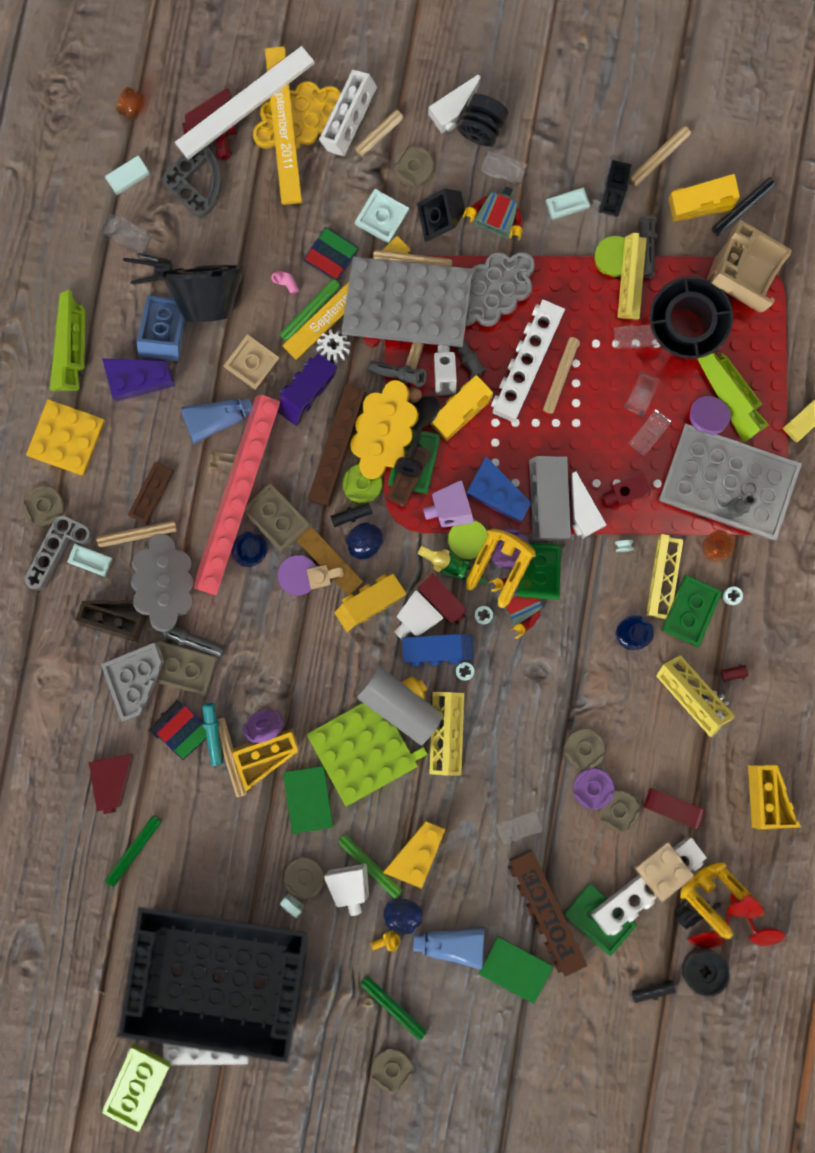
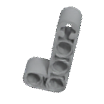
M66 516L57 517L52 523L25 576V584L31 589L43 590L48 585L70 540L82 545H88L94 537L92 530ZM67 521L69 525L67 530L61 531L60 526L62 522ZM86 530L87 535L85 539L79 540V532ZM58 539L59 546L56 549H52V541ZM48 557L50 559V563L47 567L44 568L42 566V560ZM39 569V570H41V571H44L45 573L42 574V573L38 572L37 570ZM37 578L40 582L37 584L33 579Z

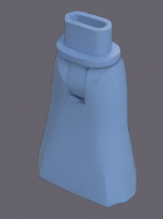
M238 398L209 404L182 406L181 412L192 443L196 444L225 428L239 423L246 418V415L250 414L252 404L249 398L244 400Z
M485 927L424 932V935L414 934L413 951L422 952V955L426 953V956L482 970Z

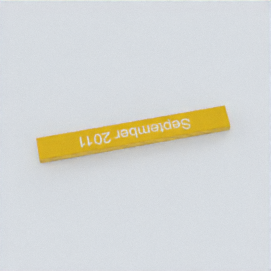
M285 46L265 48L267 72L286 58ZM287 84L270 97L282 205L302 203L289 84Z
M396 236L382 251L409 254L411 249ZM349 282L282 345L296 361L318 339L322 338V333H327L344 317Z

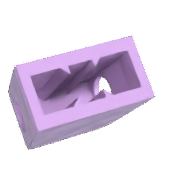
M462 480L433 493L432 497L435 505L423 508L426 520L438 517L441 527L474 523Z

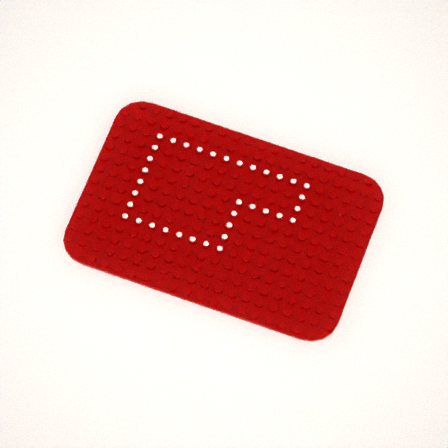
M489 256L430 257L451 259L452 267L472 269L476 265L485 264ZM532 256L535 269L529 277L532 285L529 297L525 300L517 301L516 309L510 314H501L500 320L493 326H482L476 321L465 328V341L471 350L478 354L477 358L482 366L487 368V371L479 378L493 392L491 402L448 441L442 436L440 437L427 495L412 492L405 508L387 500L386 497L391 489L388 486L391 467H387L384 473V497L387 510L395 522L407 530L424 534L449 533L452 526L441 527L438 517L426 520L423 508L435 505L432 497L433 493L461 480L467 494L485 457L531 502L529 459L536 456L567 457L571 534L576 533L572 527L574 523L572 518L570 476L572 473L577 472L606 523L604 528L591 535H753L752 533L658 501L685 424L693 426L689 417L692 404L698 398L704 396H713L715 398H718L698 359L677 357L659 345L650 327V308L658 292L669 282L689 276L707 279L715 257H655V276L652 278L643 277L640 317L638 320L618 318L621 276L612 277L602 273L595 264L594 256ZM776 274L765 296L769 299L773 297L775 300L764 312L760 313L725 293L732 307L733 324L724 344L714 352L715 355L720 353L726 355L763 404L756 410L769 426L746 442H743L730 420L728 426L717 435L788 459V434L782 429L788 423L786 295L783 282L778 274ZM542 300H546L564 308L565 311L514 423L493 414L494 407L491 404L495 395L500 396L502 389L499 386L503 377L508 378L509 376L508 366L511 359L516 360L518 356L516 348L520 340L524 341L527 334H524L528 322L532 323L535 318L532 313L536 304L540 305ZM677 310L671 313L672 325L679 334L691 338L702 335V323L693 312ZM541 320L538 322L541 328L548 327L546 321ZM570 337L579 339V344L553 414L543 411L568 340ZM533 338L530 340V344L539 346L540 341ZM385 339V364L398 367L405 366L413 342ZM424 343L416 369L422 368L426 371V381L422 387H417L413 383H407L406 386L408 389L411 387L419 388L422 392L421 398L434 396L439 401L440 409H442L446 405V401L453 395L436 396L434 354L438 353L439 345ZM450 346V352L455 353L457 394L463 385L472 379L467 367L461 363L462 358L454 346ZM525 356L521 359L526 365L532 363L530 357ZM515 375L513 377L514 381L517 383H522L524 381V378L521 375ZM385 376V385L394 380L399 381V379ZM507 393L505 398L508 401H514L516 396L513 393ZM431 424L423 427L422 431L439 434ZM644 472L651 495L620 506L619 502L607 506L603 494L613 491L614 484ZM628 489L621 491L622 496L629 495L630 493ZM467 496L473 519L481 522L486 530L491 528L499 530L515 529L522 534H532L531 504L519 524Z

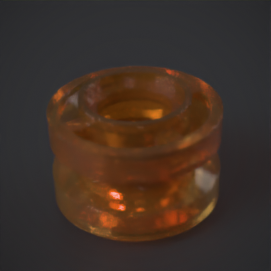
M126 87L118 98L117 113L121 115L126 114L127 118L134 120L142 110L144 94L138 91L134 92V89Z
M722 530L714 531L704 540L702 546L703 553L711 561H723L733 553L735 542L729 533ZM715 542L722 545V550H718L715 547Z

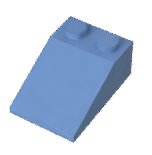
M147 295L137 338L138 357L179 362L185 320L173 298Z

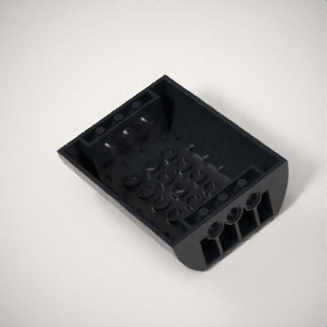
M138 907L118 1037L288 1063L299 1008L308 948V932ZM179 964L183 967L182 975L178 976L173 973L172 968L174 965ZM215 971H222L225 978L223 981L217 982L214 979L213 974ZM255 978H264L266 981L265 987H256L254 984Z

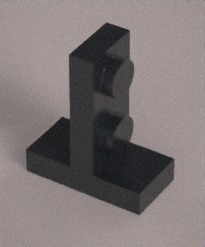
M612 160L599 208L600 213L618 217L627 191V182L632 164Z

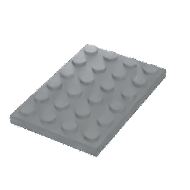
M353 257L342 335L463 347L473 269Z
M685 424L658 501L776 541L802 464L717 434L702 433L694 426ZM747 493L755 494L753 497H757V503L751 506L747 513L739 517H734L729 513L728 504L731 500L738 496H745Z

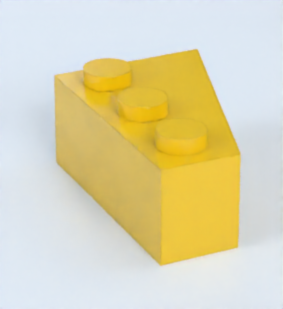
M735 174L688 188H677L671 192L668 201L672 219L675 222L731 211L740 195Z
M476 375L471 381L463 385L456 395L451 396L446 401V405L439 409V413L431 425L448 441L491 402L493 392Z
M394 573L388 577L384 574L375 580L376 584L373 586L367 584L359 589L360 593L353 596V594H350L342 599L343 604L334 613L347 633L358 624L369 620L368 618L388 608L406 595Z
M292 728L281 731L269 741L262 743L250 742L233 749L232 754L246 791L298 752L299 746Z
M748 765L752 828L779 829L801 827L793 812L792 802L789 801L785 791L787 789L778 765Z
M425 820L386 866L383 873L422 889L445 828Z

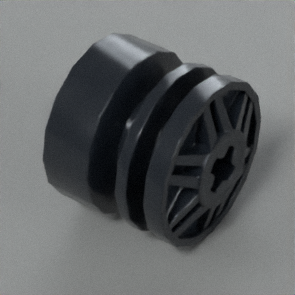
M473 94L466 105V112L462 114L461 120L458 122L457 130L463 137L473 143L492 147L495 145L500 134L499 128L503 127L509 112L496 99L483 94Z
M696 948L690 951L683 960L681 966L682 976L686 984L697 994L705 997L716 996L722 993L728 986L730 968L725 959L714 950ZM706 966L709 972H705L703 976L699 970Z

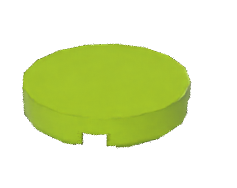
M610 236L598 244L594 260L597 268L602 273L612 277L621 276L625 238Z
M356 464L345 472L343 490L346 496L355 503H370L381 493L382 477L375 480L368 479L361 474L359 464Z
M473 519L474 523L452 526L448 533V544L451 551L462 559L478 557L488 536L486 528L475 519Z

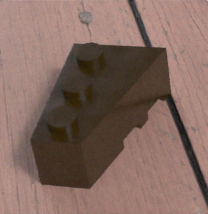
M133 600L82 601L76 622L80 626L138 643L147 615L139 613L134 608Z

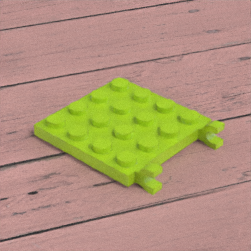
M364 703L306 734L346 807L417 768L418 765L415 761L428 755L424 747L411 754L397 727Z

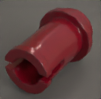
M224 132L216 138L218 149L216 155L219 156L220 160H227L231 158L232 150L229 149L228 134Z
M738 664L737 667L721 669L723 682L739 678L744 680L745 677H748L746 665Z

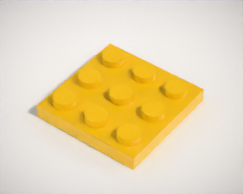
M47 399L26 456L84 477L105 420Z

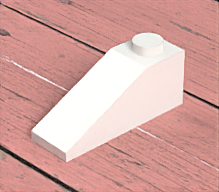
M476 75L429 106L428 115L441 133L449 132L457 126L462 114L465 112L471 95L475 94L480 86L479 75Z
M574 472L570 476L572 518L574 523L572 527L576 535H581L582 539L604 528L606 523L577 472Z

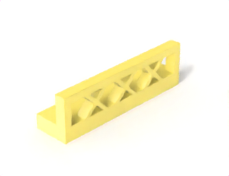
M632 233L626 236L624 241L618 318L638 320L640 317L647 238L639 237V233Z
M815 399L782 428L795 443L800 441L815 427Z
M664 534L658 536L646 616L666 619L675 596L683 546L682 539L670 538V535ZM669 542L678 544L677 552L672 556L667 552ZM670 561L674 566L673 573L667 576L664 573L665 563ZM666 580L671 589L668 594L663 596L661 587L662 583ZM662 600L668 607L667 615L658 614L659 602Z
M681 655L663 664L657 674V678L710 737L715 735L721 726L734 719L735 715ZM679 664L684 669V672L678 671L674 665ZM688 679L695 681L697 687L691 686L688 683ZM702 695L708 696L711 699V703L704 701ZM715 710L722 711L726 717L721 719L715 713Z
M433 692L432 706L443 714L444 726L442 728L438 726L431 735L429 774L458 776L462 774L464 693ZM439 696H445L443 708L439 705ZM440 738L443 740V747L441 749L438 747V740ZM439 758L442 761V771L437 770V761L439 760Z

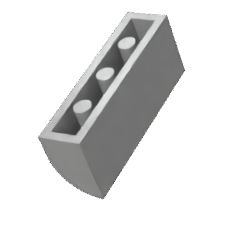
M536 456L529 459L532 540L571 538L567 457Z
M380 666L371 673L357 691V698L421 746L434 733L443 716L440 711L416 695Z

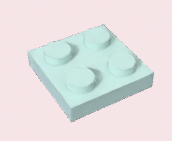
M374 189L357 217L355 225L389 244L408 214L409 207Z

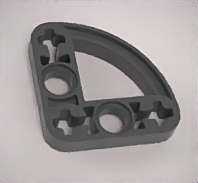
M207 146L202 149L203 156L196 153L192 157L193 159L195 158L196 163L191 158L187 160L182 155L165 172L162 179L165 187L195 216L200 218L206 217L212 211L221 191L220 169L215 156ZM206 161H208L212 171V186L207 199L187 182ZM184 162L191 163L192 166L189 171L181 170V165ZM170 177H171L172 179L175 178L176 183L173 184V183L171 182V183L169 184V180H168V179H169ZM183 190H190L192 192L191 197L188 199L182 198L181 193ZM194 200H196V202L199 205H203L205 209L203 211L200 209L198 210L196 204L193 203Z

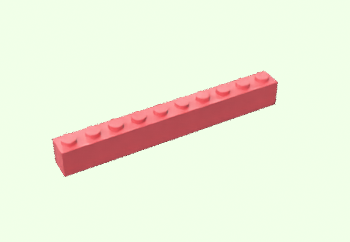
M264 395L255 397L193 583V589L217 595L280 401Z

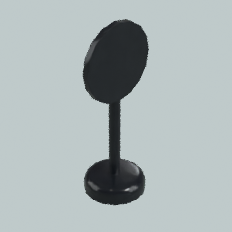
M434 396L423 397L414 404L418 409L419 417L417 423L413 426L418 429L410 456L400 457L394 464L395 469L404 475L417 477L423 472V465L414 457L423 427L431 424L439 413L440 404Z

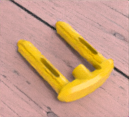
M491 528L486 531L488 536L466 579L465 587L470 591L477 586L499 540L504 541L501 552L512 556L516 548L520 550L516 563L498 597V607L505 608L510 603L531 558L536 557L534 548L520 537L503 530Z
M716 862L693 874L694 877L681 888L680 896L681 899L686 898L722 937L730 939L733 936L731 927L695 890L701 887L707 894L712 892L716 887L712 880L717 877L740 901L750 893L726 869L727 865L725 863Z

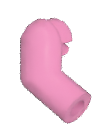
M277 271L272 274V281L287 286L291 295L299 291L290 273Z

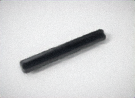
M772 178L765 180L713 226V233L716 236H720L776 186L775 181Z

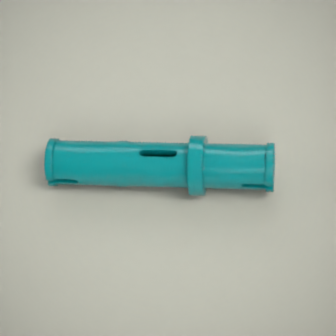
M205 703L202 705L204 715L203 728L206 729L210 765L217 766L223 763L218 732L220 724L216 718L215 703Z

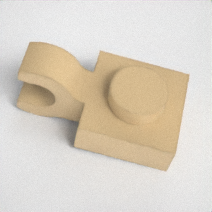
M327 565L307 569L311 590L331 586L330 579L344 577L343 568L341 567L329 571Z

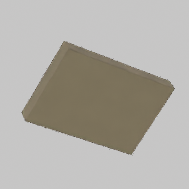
M271 482L247 503L244 514L281 553L287 550L311 527V524Z
M158 641L164 664L156 683L207 696L218 657Z

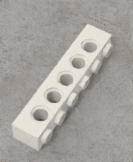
M542 300L540 305L536 304L532 313L535 318L532 323L528 322L524 334H527L524 341L520 340L516 348L518 356L516 360L512 358L508 366L509 376L508 378L503 377L499 386L502 389L500 396L495 395L491 404L494 407L493 414L515 423L563 316L564 308L546 300ZM544 320L548 323V327L541 328L538 322ZM536 338L540 341V345L533 346L530 344V340ZM525 356L530 357L532 363L526 365L521 359ZM515 375H521L523 376L524 381L522 383H517L514 381L513 377ZM507 393H513L516 396V399L514 401H508L505 398V395Z
M686 837L673 847L679 857H685V865L690 871L692 869L696 871L703 866L704 863L702 861L706 859V856L692 838ZM637 875L590 913L605 934H617L622 930V925L625 922H632L639 916L638 912L643 908L648 909L655 903L654 899L657 897L653 892H646V883L640 875ZM635 894L638 901L634 906H631L629 904V897ZM619 907L621 909V916L614 919L612 912L615 908Z

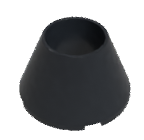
M238 265L195 266V268L171 269L163 271L161 274L184 320L187 322H209L224 320L230 317L244 269L243 266L238 268Z
M692 276L678 278L666 284L654 298L649 313L651 331L659 345L667 352L685 359L703 358L717 351L728 338L733 324L732 307L722 289L717 288L707 279ZM677 310L693 312L702 323V335L691 338L679 334L672 325L671 313Z

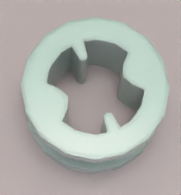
M633 540L616 541L615 545L618 547L616 552L634 551V548L631 546Z
M735 586L727 588L723 593V600L728 605L739 604L743 599V592ZM732 590L735 591L734 594H738V598L734 599V602L731 601L732 598H728V594L732 593Z
M487 606L477 608L474 615L475 620L479 624H488L493 618L492 610ZM487 610L489 619L485 618L484 621H481L479 619L481 616L478 617V612Z
M467 662L459 664L456 668V676L460 680L467 681L474 675L473 666ZM468 666L471 674L462 677L459 669Z

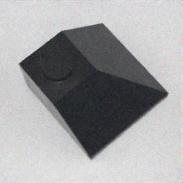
M443 189L417 203L424 241L428 242L456 228L465 211L461 191Z

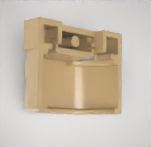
M739 220L732 229L727 243L714 258L707 280L760 313L764 312L775 300L773 297L771 299L765 297L776 274L791 255L792 250L744 221Z

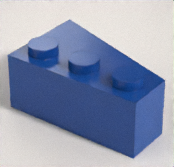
M485 457L466 496L520 524L531 502Z
M455 634L402 638L403 663H410V667L423 666L422 662H430V666L442 665V661H449V664H462V660H474L473 635Z

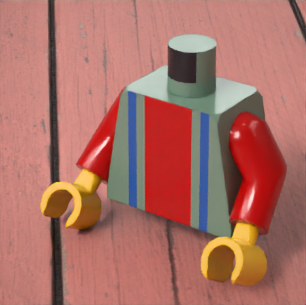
M504 186L500 195L491 192L489 196H484L471 207L465 209L462 217L469 216L471 223L475 218V226L507 239L511 238L512 235H516L519 237L518 240H521L523 220L521 210L517 208V202L511 199L514 193L513 189Z
M508 578L490 580L489 583L493 582L496 585V588L491 591H498V595H500ZM518 587L510 603L505 607L513 624L510 631L516 630L518 632V636L515 639L524 635L526 631L535 625L540 617V609L542 608L539 601L541 599L518 597Z

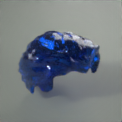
M366 522L354 527L346 537L349 553L359 560L368 559L375 555L383 542L381 529L374 524Z
M247 531L236 538L231 552L237 564L244 567H253L261 563L265 558L268 546L261 535H255Z
M642 616L626 617L616 627V640L619 645L628 650L643 649L654 638L652 624L646 622Z
M394 899L387 903L383 910L386 926L398 934H411L422 923L421 908L415 902L408 899Z

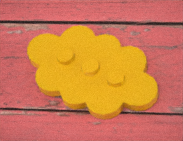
M305 81L300 83L295 91L290 90L296 150L299 149L301 144H313L317 140L318 135L322 134L341 95L338 88L327 86L319 89L315 83ZM267 101L260 109L262 122L258 123L253 130L255 143L265 149L275 146L271 101Z
M394 380L386 384L382 394H369L363 401L364 413L358 416L355 422L358 433L352 437L350 447L353 454L361 458L359 469L361 474L368 479L375 480L384 475L387 467L395 468V461L400 457H406L405 447L409 446L414 438L411 428L417 423L419 413L415 405L408 402L409 389L406 384Z

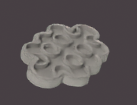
M497 252L491 254L485 264L476 265L472 268L473 276L466 326L476 321L482 326H493L500 320L501 314H510L516 309L517 301H522L529 297L532 291L529 277L535 269L534 259L531 255L520 252L509 257L505 253Z
M157 534L149 541L148 549L138 551L133 558L132 565L135 574L132 577L131 585L136 591L133 605L139 613L149 615L150 624L154 629L167 632L175 626L177 616L185 615L191 609L193 600L189 592L193 587L194 581L188 573L191 568L190 557L183 551L175 550V544L171 537L165 534Z

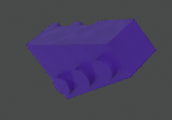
M319 353L314 358L310 357L304 365L305 369L302 372L298 371L294 375L290 386L286 385L280 392L281 399L278 413L296 427L300 423L299 420L303 412L310 410L312 407L310 404L317 396L323 393L335 377L338 368Z
M102 358L112 397L117 402L175 386L171 368L166 361Z

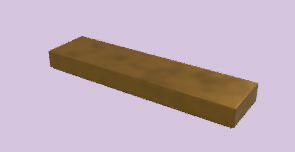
M312 527L297 539V542L320 566L327 565L328 571L340 567L343 568L344 577L333 580L347 595L352 594L364 583Z

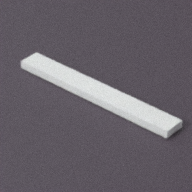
M302 46L175 141L176 146L189 160L314 65V60Z

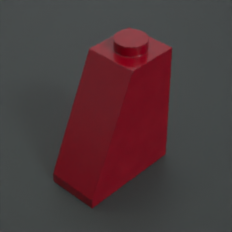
M229 88L224 89L185 114L186 122L182 123L184 135L232 99ZM236 124L225 131L228 136L237 134Z
M433 573L418 586V591L451 625L454 622L458 625L466 617L464 614L466 608Z
M133 754L89 762L97 811L103 810L104 814L116 812V808L122 806L134 759Z

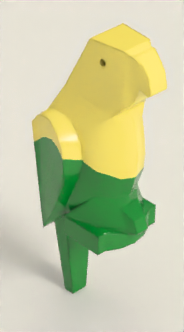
M421 545L418 551L420 556L432 562L434 565L433 569L439 573L465 581L470 573L471 566L469 562L464 561L449 550L442 549V551L436 552ZM481 577L478 583L486 585L488 581Z

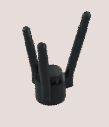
M138 253L137 256L151 261L123 258L124 262L154 266V273L158 274V276L133 280L130 282L131 285L163 280L161 272L172 269L171 260Z
M685 898L681 906L676 910L678 915L675 919L688 930L704 917L701 914L697 916L699 914L697 910L694 912L689 908L684 910L688 903V900ZM717 903L716 905H714L712 907L713 910L715 911L717 908L721 906V904Z

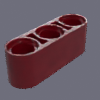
M652 788L649 789L643 805L646 809L698 830L706 812L702 808Z

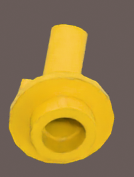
M387 931L383 934V938L370 942L372 950L386 946L388 951L395 952L400 945V937L396 931Z

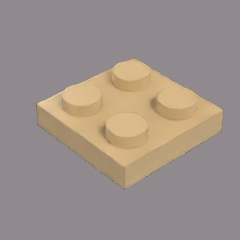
M247 334L223 367L257 391L279 362L280 357Z
M668 842L664 843L634 868L660 902L666 900L694 877Z

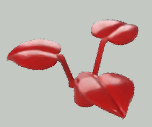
M730 893L731 906L727 907L725 919L727 924H729L730 916L736 918L747 917L754 933L749 936V940L758 946H771L786 939L785 933L778 929L756 930L752 918L762 916L764 908L754 897L748 894L740 901L733 893ZM715 931L704 932L687 938V941L691 944L708 949L719 947L725 943L724 937Z

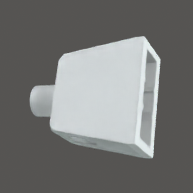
M439 345L438 353L434 354L436 396L456 395L455 353L450 352V346Z
M416 590L397 615L398 620L402 624L394 633L401 640L410 632L415 637H419L442 621L444 617Z
M367 864L329 870L324 878L336 906H348L350 916L361 914L360 903H364L369 897Z

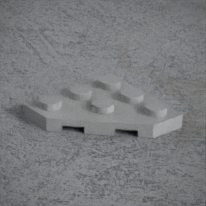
M157 642L101 664L121 722L140 716L145 710L164 664V659Z

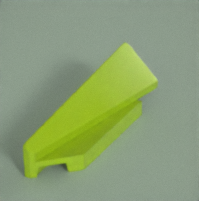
M71 290L64 291L59 296L50 380L51 391H78L79 379L77 370L84 369L86 310L82 305L76 303L72 297L73 292Z
M712 353L703 358H698L718 398L730 410V420L743 442H746L769 426L756 410L763 404L726 355L722 353L715 355V353Z

